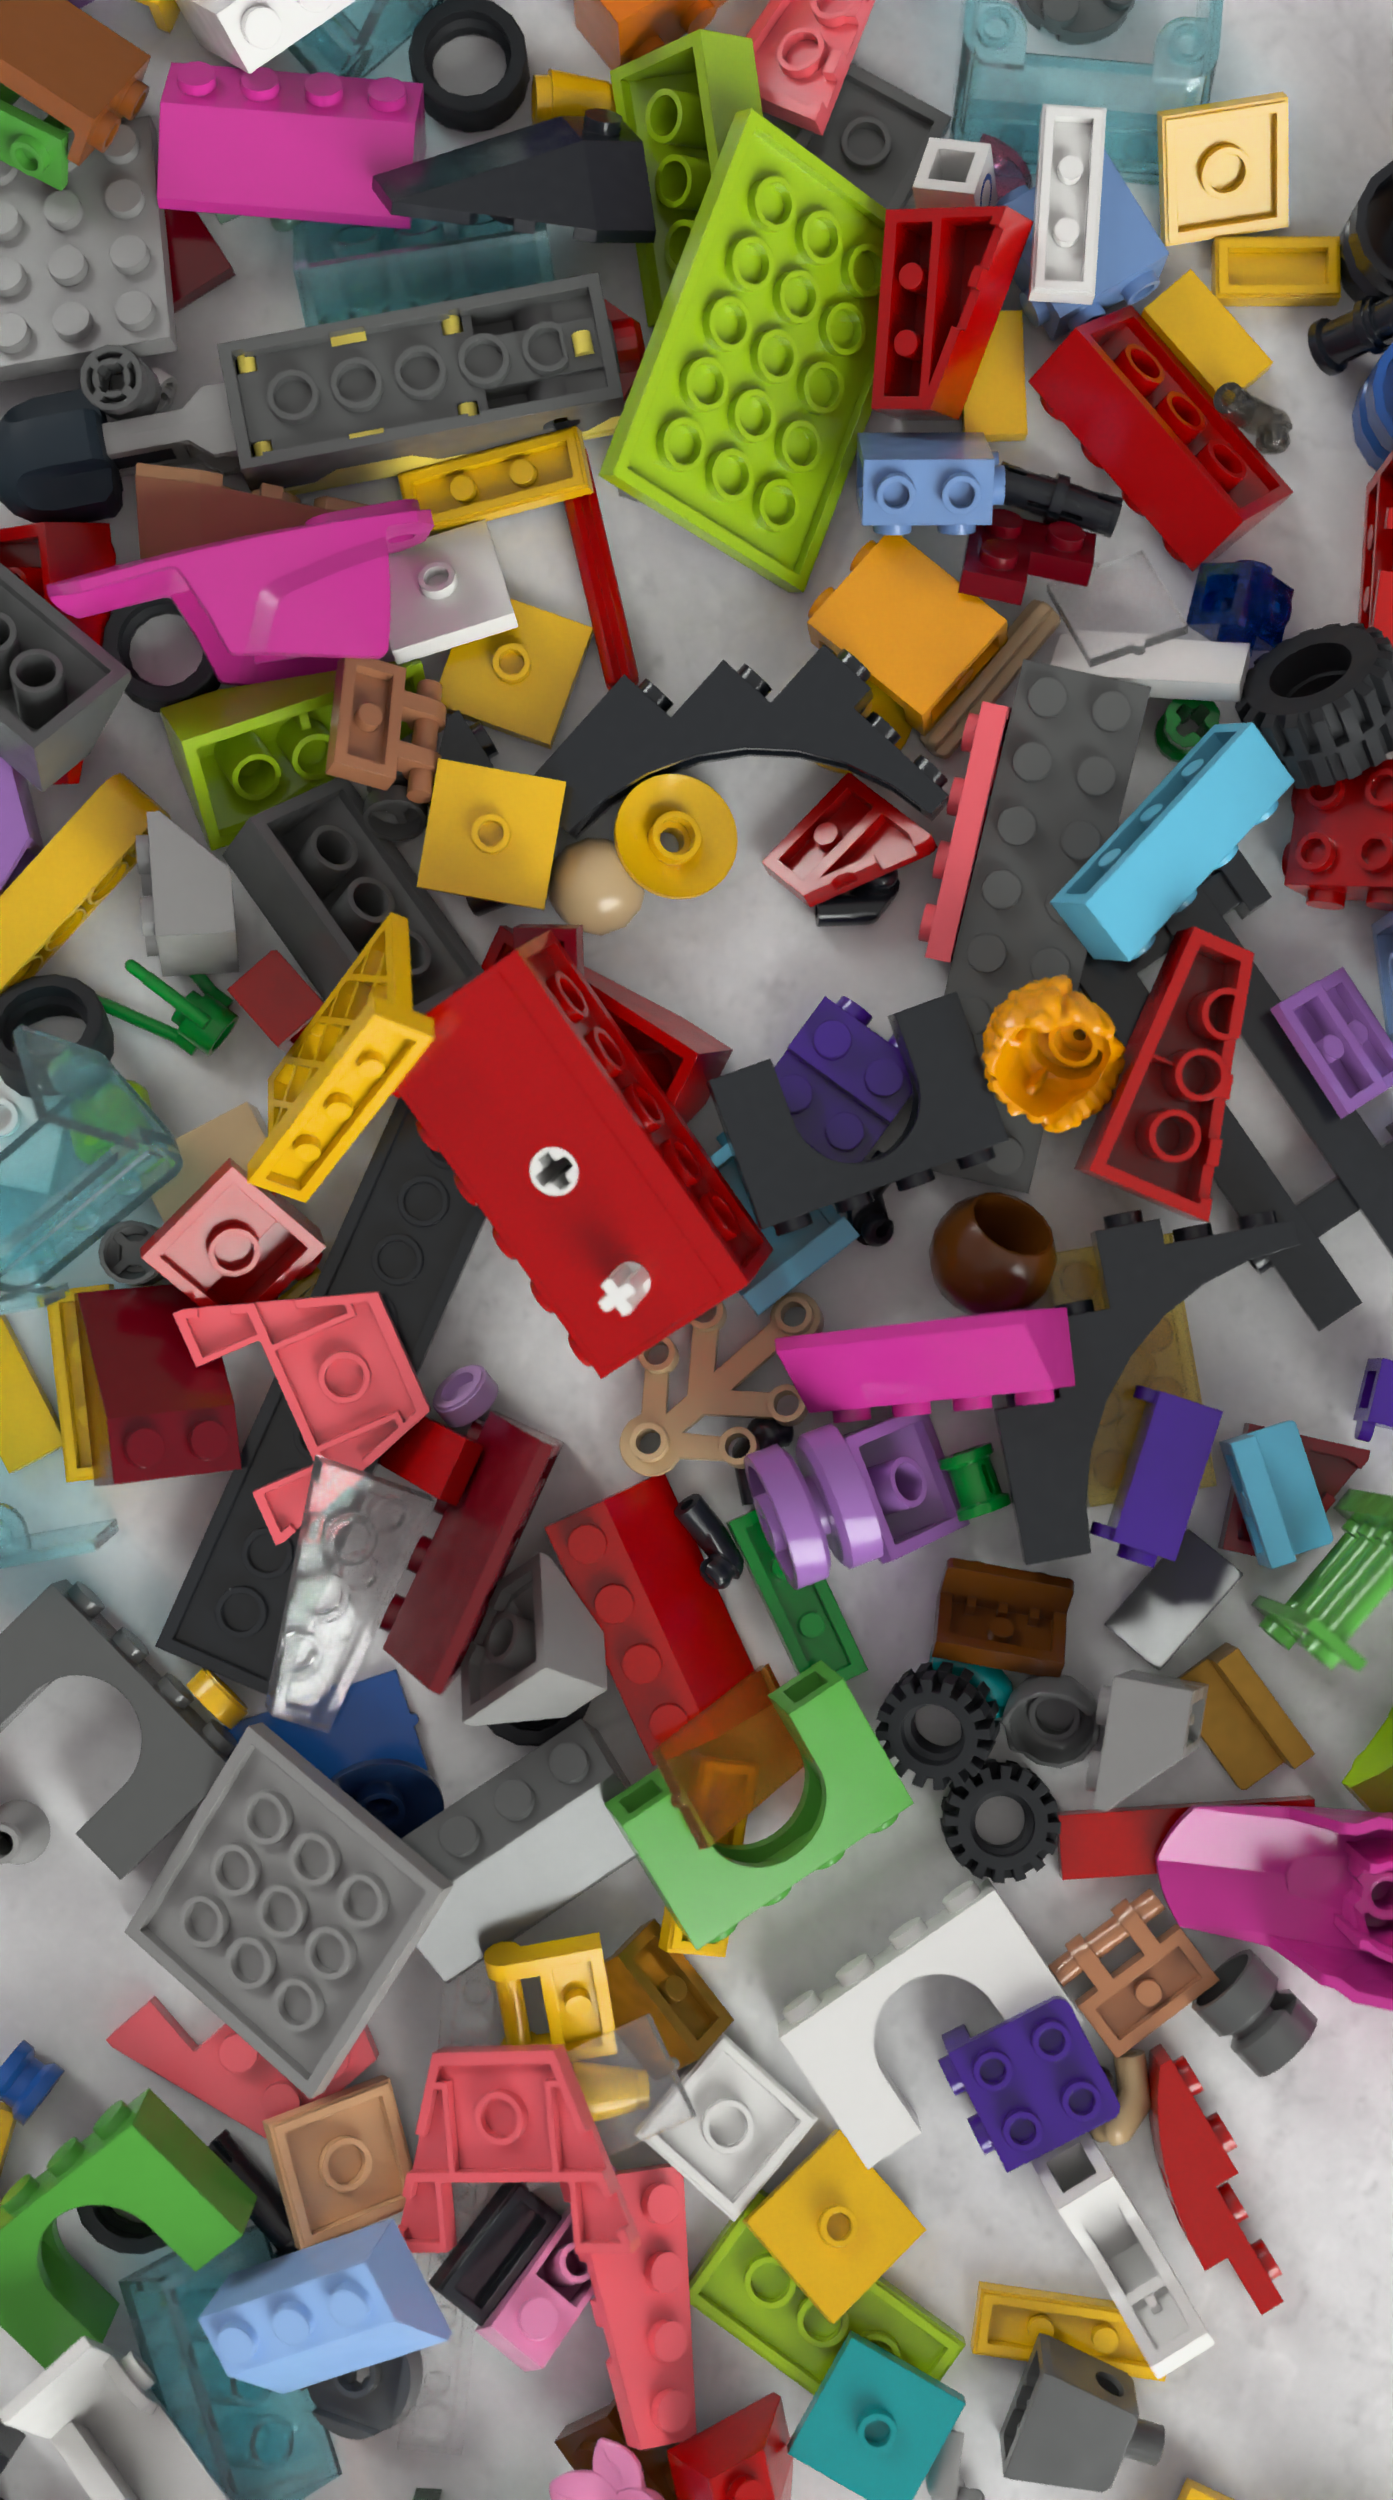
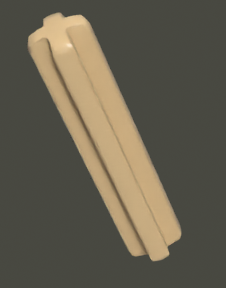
M1036 599L1031 601L1007 629L1008 641L927 735L924 737L921 734L920 741L930 753L942 759L950 758L961 745L968 714H979L982 701L995 704L1021 672L1023 659L1031 660L1059 627L1060 616L1050 605Z

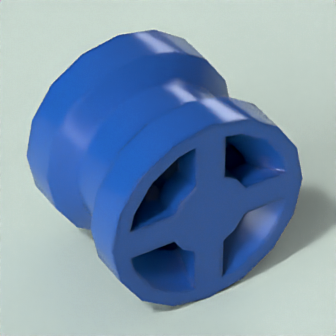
M23 2040L0 2067V2101H3L12 2108L13 2118L16 2121L25 2125L54 2088L65 2070L56 2063L44 2064L35 2057L34 2047Z

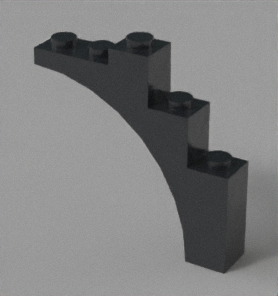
M824 644L771 703L765 697L772 691V688L745 663L736 671L723 659L672 717L667 712L674 703L652 682L645 678L639 686H636L624 674L533 775L566 781L559 825L575 839L579 838L612 806L624 800L638 784L651 777L661 774H674L702 763L748 756L800 758L848 770L892 791L931 821L947 806L949 795L942 789L948 782V779L938 768L921 754L914 762L895 746L901 736L876 712L873 711L866 719L860 714L873 699L872 690L865 683L871 676L868 669L846 649H843L836 656Z
M1142 1210L1103 1217L1105 1229L1094 1231L1090 1235L1105 1309L1095 1311L1093 1299L1054 1306V1308L1067 1307L1076 1386L1055 1389L1057 1395L1055 1402L1015 1406L1014 1393L1005 1394L1007 1406L994 1409L1022 1557L1026 1565L1091 1553L1086 1504L1091 1450L1106 1402L1132 1354L1166 1314L1205 1283L1251 1259L1299 1246L1300 1240L1295 1219L1278 1222L1275 1210L1237 1217L1239 1230L1213 1235L1211 1223L1172 1230L1174 1243L1165 1244L1160 1218L1144 1221Z

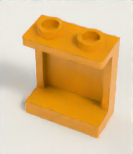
M884 535L878 543L871 540L859 550L850 565L851 573L836 590L833 587H828L817 597L808 612V617L810 618L807 621L811 643L818 649L824 644L837 655L843 649H846L857 658L871 673L868 680L904 708L905 721L925 737L1008 641L1007 620L979 597L958 593L960 582L901 535Z

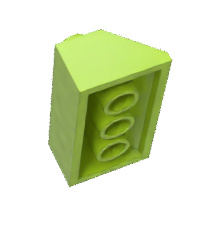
M698 29L610 71L616 113L622 116L623 121L643 141L656 235L654 243L635 244L647 325L650 328L655 327L735 113L752 108L763 116L752 38Z

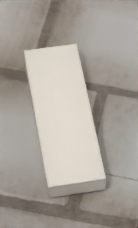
M1042 104L1039 123L1028 301L1092 305L1096 287L1107 108Z
M1060 634L1050 665L1150 686V698L1240 702L1250 664V643Z

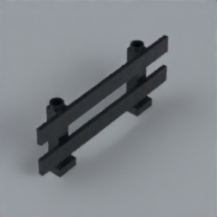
M1239 849L1228 863L1213 870L1210 873L1212 877L1198 886L1196 889L1197 896L1194 901L1181 912L1172 915L1155 933V943L1142 956L1130 962L1093 959L1087 951L1078 992L1084 994L1091 1002L1096 1003L1110 1016L1115 1025L1114 1036L1122 1042L1125 1048L1150 994L1137 975L1166 956L1176 931L1195 926L1244 948L1223 917L1235 909L1240 918L1244 919L1262 907L1272 896ZM1253 962L1240 1038L1336 1177L1294 1204L1225 1104L1220 1140L1223 1141L1218 1167L1215 1166L1213 1180L1239 1217L1275 1210L1278 1222L1296 1220L1300 1240L1299 1246L1251 1259L1248 1262L1260 1275L1268 1269L1274 1268L1315 1329L1321 1331L1363 1302L1318 1237L1360 1210L1393 1258V1122L1385 1127L1392 1136V1139L1381 1146L1356 1110L1340 1119L1270 1009L1281 1001Z

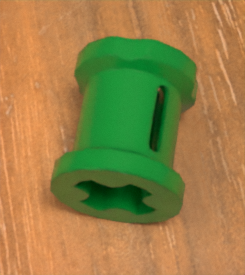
M1173 699L1165 713L1156 723L1154 731L1155 744L1160 753L1170 761L1179 763L1214 724H1219L1220 710L1215 702ZM1189 719L1193 720L1198 726L1195 733L1191 732L1185 737L1180 735L1176 730L1179 724H1184Z
M991 1442L980 1444L937 1460L940 1470L948 1471L960 1508L956 1511L959 1522L996 1511L1012 1503L1009 1493L1002 1492L993 1468L990 1455L994 1452Z

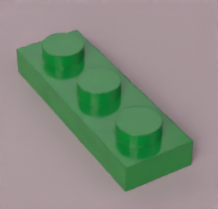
M753 1509L726 1522L796 1674L799 1675L820 1660L838 1673L845 1681L868 1671L826 1579L795 1591L788 1583L766 1540L756 1510Z

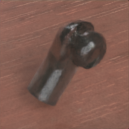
M1228 382L1217 389L1213 399L1214 407L1242 431L1257 435L1255 446L1258 451L1263 454L1274 455L1282 453L1290 445L1288 432L1292 430L1293 425L1286 411L1251 395L1235 382Z

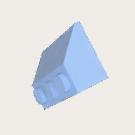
M394 2218L229 2274L198 2317L228 2377L281 2394L448 2341L452 2334Z

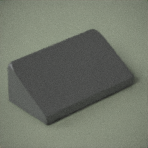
M1187 1529L1184 1533L1176 1561L1161 1558L1104 1625L1147 1663L1159 1671L1243 1576V1573L1190 1529Z

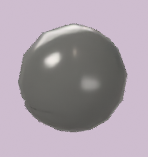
M1062 1674L1060 1678L1049 1676L1026 1678L1010 1694L1001 1723L1004 1724L1008 1746L1011 1751L1024 1754L1026 1758L1038 1765L1059 1769L1083 1761L1097 1744L1101 1725L1096 1724L1097 1702L1093 1694L1073 1677Z

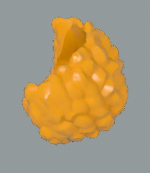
M1058 975L1051 978L1044 977L1041 980L1029 981L1024 987H1020L1019 990L1009 992L1007 999L994 1007L989 1023L983 1033L984 1051L981 1059L986 1064L984 1077L989 1081L987 1083L988 1089L994 1092L997 1100L1006 1104L1007 1111L1011 1116L1026 1114L1027 1119L1031 1123H1041L1044 1130L1060 1133L1072 1127L1080 1126L1083 1120L1100 1112L1103 1105L1110 1101L1113 1095L1112 1090L1117 1087L1119 1075L1125 1066L1123 1055L1126 1052V1048L1122 1042L1114 1037L1115 1025L1110 1016L1096 1003L1091 1002L1084 994L1072 991L1071 978L1066 975Z

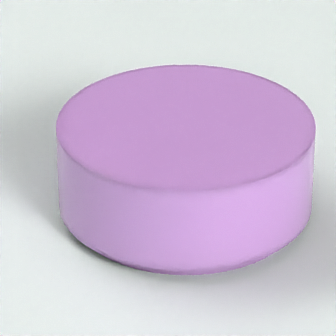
M469 1365L462 1367L450 1374L439 1385L434 1394L433 1408L448 1426L454 1428L463 1427L477 1420L491 1407L498 1394V1385L482 1366Z

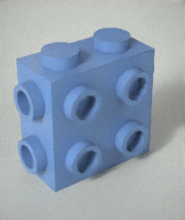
M1105 149L1096 287L1092 305L1028 301L1033 226L1013 279L1021 290L1019 300L1028 320L1035 327L1042 325L1052 342L1066 333L1072 332L1075 327L1106 315L1105 310L1125 299L1128 305L1134 304L1148 296L1160 284L1159 277L1169 252ZM1027 185L1019 186L1003 196L996 206H1008L1033 221L1035 187L1029 190Z
M983 432L857 433L856 499L862 526H873V532L881 535L909 534L912 531V525H937V531L942 534L968 535L976 531V525H992L993 505H1003L1005 499V466L999 465L998 451H991Z

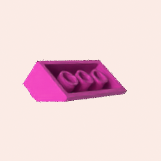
M199 61L189 63L171 62L160 101L157 203L159 209L410 230L413 218L391 215L372 190V181L374 175L425 159L427 146L423 83L403 82L391 77L378 79L343 77L329 72L314 74L274 71L267 67H259L249 74L240 68L211 66Z
M1067 1307L1019 1310L774 1338L776 1352L808 1412L832 1411L833 1423L871 1420V1407L892 1405L893 1418L932 1414L930 1401L952 1399L953 1412L993 1408L991 1395L1014 1393L1015 1406L1055 1402L1054 1389L1076 1386Z

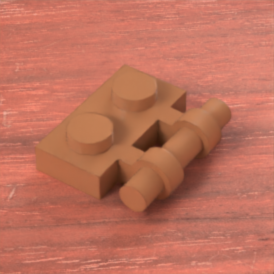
M340 658L336 669L325 774L387 791L396 780L397 771L402 772L404 778L408 780L407 798L419 804L430 802L438 758L442 759L441 755L437 752L438 733L444 730L446 724L447 709L441 702L442 685L435 680L425 679L418 682L416 693L405 690L407 670L405 667L378 659ZM401 721L406 722L413 731L411 743L400 740Z
M1151 1888L1131 1903L1126 1898L1111 1909L1114 1916L1085 1938L1080 1933L1065 1944L1068 1951L1048 1965L1063 1987L1082 1972L1093 1983L1094 1986L1077 1998L1075 2003L1117 2059L1220 1981L1177 1923L1157 1938L1146 1926L1149 1921L1166 1909ZM1128 1937H1131L1140 1951L1109 1973L1099 1959Z

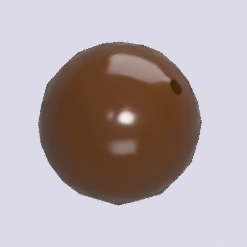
M988 1192L970 1196L954 1204L940 1219L929 1247L930 1266L937 1288L942 1296L954 1307L970 1316L1029 1309L1046 1293L1058 1262L1052 1229L1044 1216L1023 1200L1001 1192Z

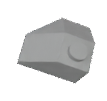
M539 1552L498 1582L488 1606L497 1610V1613L482 1645L471 1641L461 1663L462 1723L482 1726L562 1718L608 1690L604 1632L551 1557Z

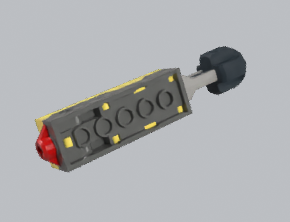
M599 272L217 344L224 382L201 386L182 409L108 423L104 411L91 404L83 394L82 388L33 397L12 407L0 420V501L14 515L33 523H88L117 516L123 507L121 477L135 475L136 463L178 467L200 462L212 470L223 474V476L243 473L251 491L260 489L262 483L284 487L283 492L299 495L398 476L399 473L572 426H577L581 430L583 440L614 435L624 409V402L628 398L645 353L641 326L637 320L629 317L604 299Z

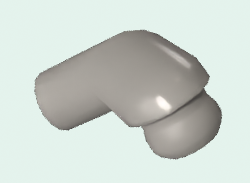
M951 2430L926 2475L925 2483L932 2500H985V2495L980 2489L965 2487V2483L959 2474L964 2440L963 2432Z

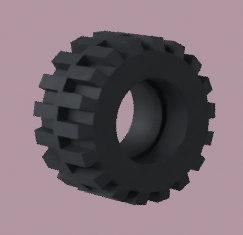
M1336 623L1315 630L1312 628L1299 633V635L1291 639H1285L1276 644L1274 649L1262 654L1253 662L1254 667L1248 669L1240 702H1236L1235 705L1241 723H1254L1294 779L1293 784L1296 789H1309L1314 785L1326 787L1335 785L1337 781L1346 778L1350 780L1361 775L1362 771L1367 768L1379 765L1387 759L1386 754L1393 751V647L1388 637H1383L1382 631L1377 628L1370 627L1365 629L1364 624L1350 623L1345 626Z

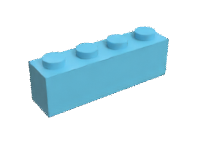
M1253 722L1214 724L1050 901L1051 905L1093 959L1130 962L1142 956L1153 946L1156 940L1155 933L1172 915L1187 908L1197 896L1196 889L1213 870L1224 866L1236 855L1238 851L1237 844L1252 827L1268 819L1279 806L1277 800L1294 783V779Z

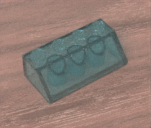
M479 214L478 221L472 225L413 218L410 230L314 221H301L300 224L293 227V271L306 327L555 280L546 223H536L534 234L513 232V226L500 223L489 215Z
M256 2225L247 2227L242 2237L197 2272L177 2253L171 2252L118 2282L141 2357L157 2379V2382L151 2386L153 2393L230 2500H303L342 2474L330 2432L318 2422L311 2412L317 2407L311 2400L308 2389L306 2388L303 2391L298 2389L281 2394L228 2377L198 2320V2317L229 2274L275 2259L270 2241Z

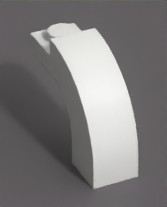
M1089 2132L1030 2161L1057 2211L1084 2250L1158 2379L1215 2345L1176 2274Z

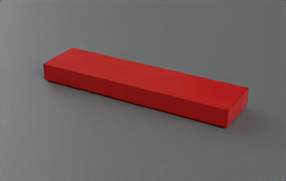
M1310 1795L1121 1807L1110 1808L1107 1811L1097 1809L1057 1812L1058 1819L1061 1822V1833L1057 1834L1059 1876L1062 1880L1157 1874L1155 1856L1163 1839L1180 1816L1192 1805L1315 1807V1799Z

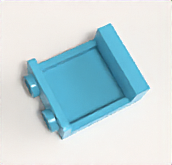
M723 1131L716 1137L722 1148L711 1155L710 1158L756 1223ZM832 1204L810 1212L813 1224L799 1230L777 1236L773 1226L760 1229L774 1250L751 1283L738 1291L757 1317L860 1236L846 1217H841Z

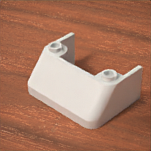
M83 2336L0 2410V2420L4 2425L50 2439L91 2500H230L150 2389L157 2382V2379L147 2363L134 2350L123 2356L116 2349Z

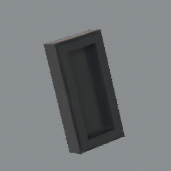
M503 2182L428 2284L482 2327L563 2217L521 2182Z

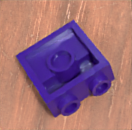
M825 996L789 1044L786 1052L774 1069L794 1124L805 1142L819 1154L841 1163L862 1162L912 1095L911 1082L894 1033L886 1041L867 1027L873 1017L856 1002L842 996L835 1004Z

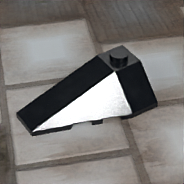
M588 109L585 111L584 116L555 117L373 176L372 190L391 215L472 225L478 221L479 214L489 215L500 223L513 226V232L534 234L536 223L541 222L574 227L573 240L592 243H654L656 227L643 141L623 121L621 115L606 109Z

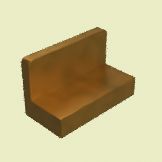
M1225 1642L1177 1677L1179 1679L1209 1684L1201 1738L1235 1785L1241 1790H1247L1282 1763L1295 1770L1315 1755L1314 1751L1237 1647Z
M654 1918L640 1926L612 1956L604 1960L615 2029L643 2065L649 2069L650 2074L656 2079H661L699 2060L734 2019L683 1954L665 1952L658 1947L661 1926Z

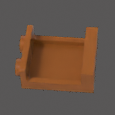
M0 0V83L73 130L74 139L67 157L68 160L80 166L94 149L104 153L114 140L121 125V119L125 117L132 121L141 110L148 96L150 88L142 81L151 56L67 0Z

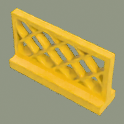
M393 912L389 913L268 1078V1137L247 1163V1183L306 1203L434 1040V1019L413 1011L409 924L407 918Z

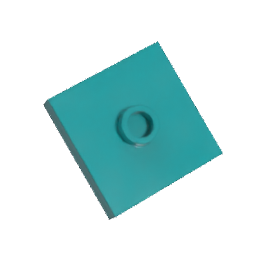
M850 2330L787 2444V2454L866 2500H913L965 2407V2397L963 2394Z

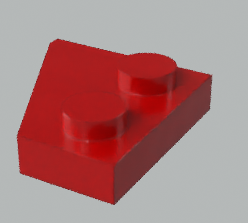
M847 772L761 863L770 876L811 908L931 855L938 846L930 833L851 773Z

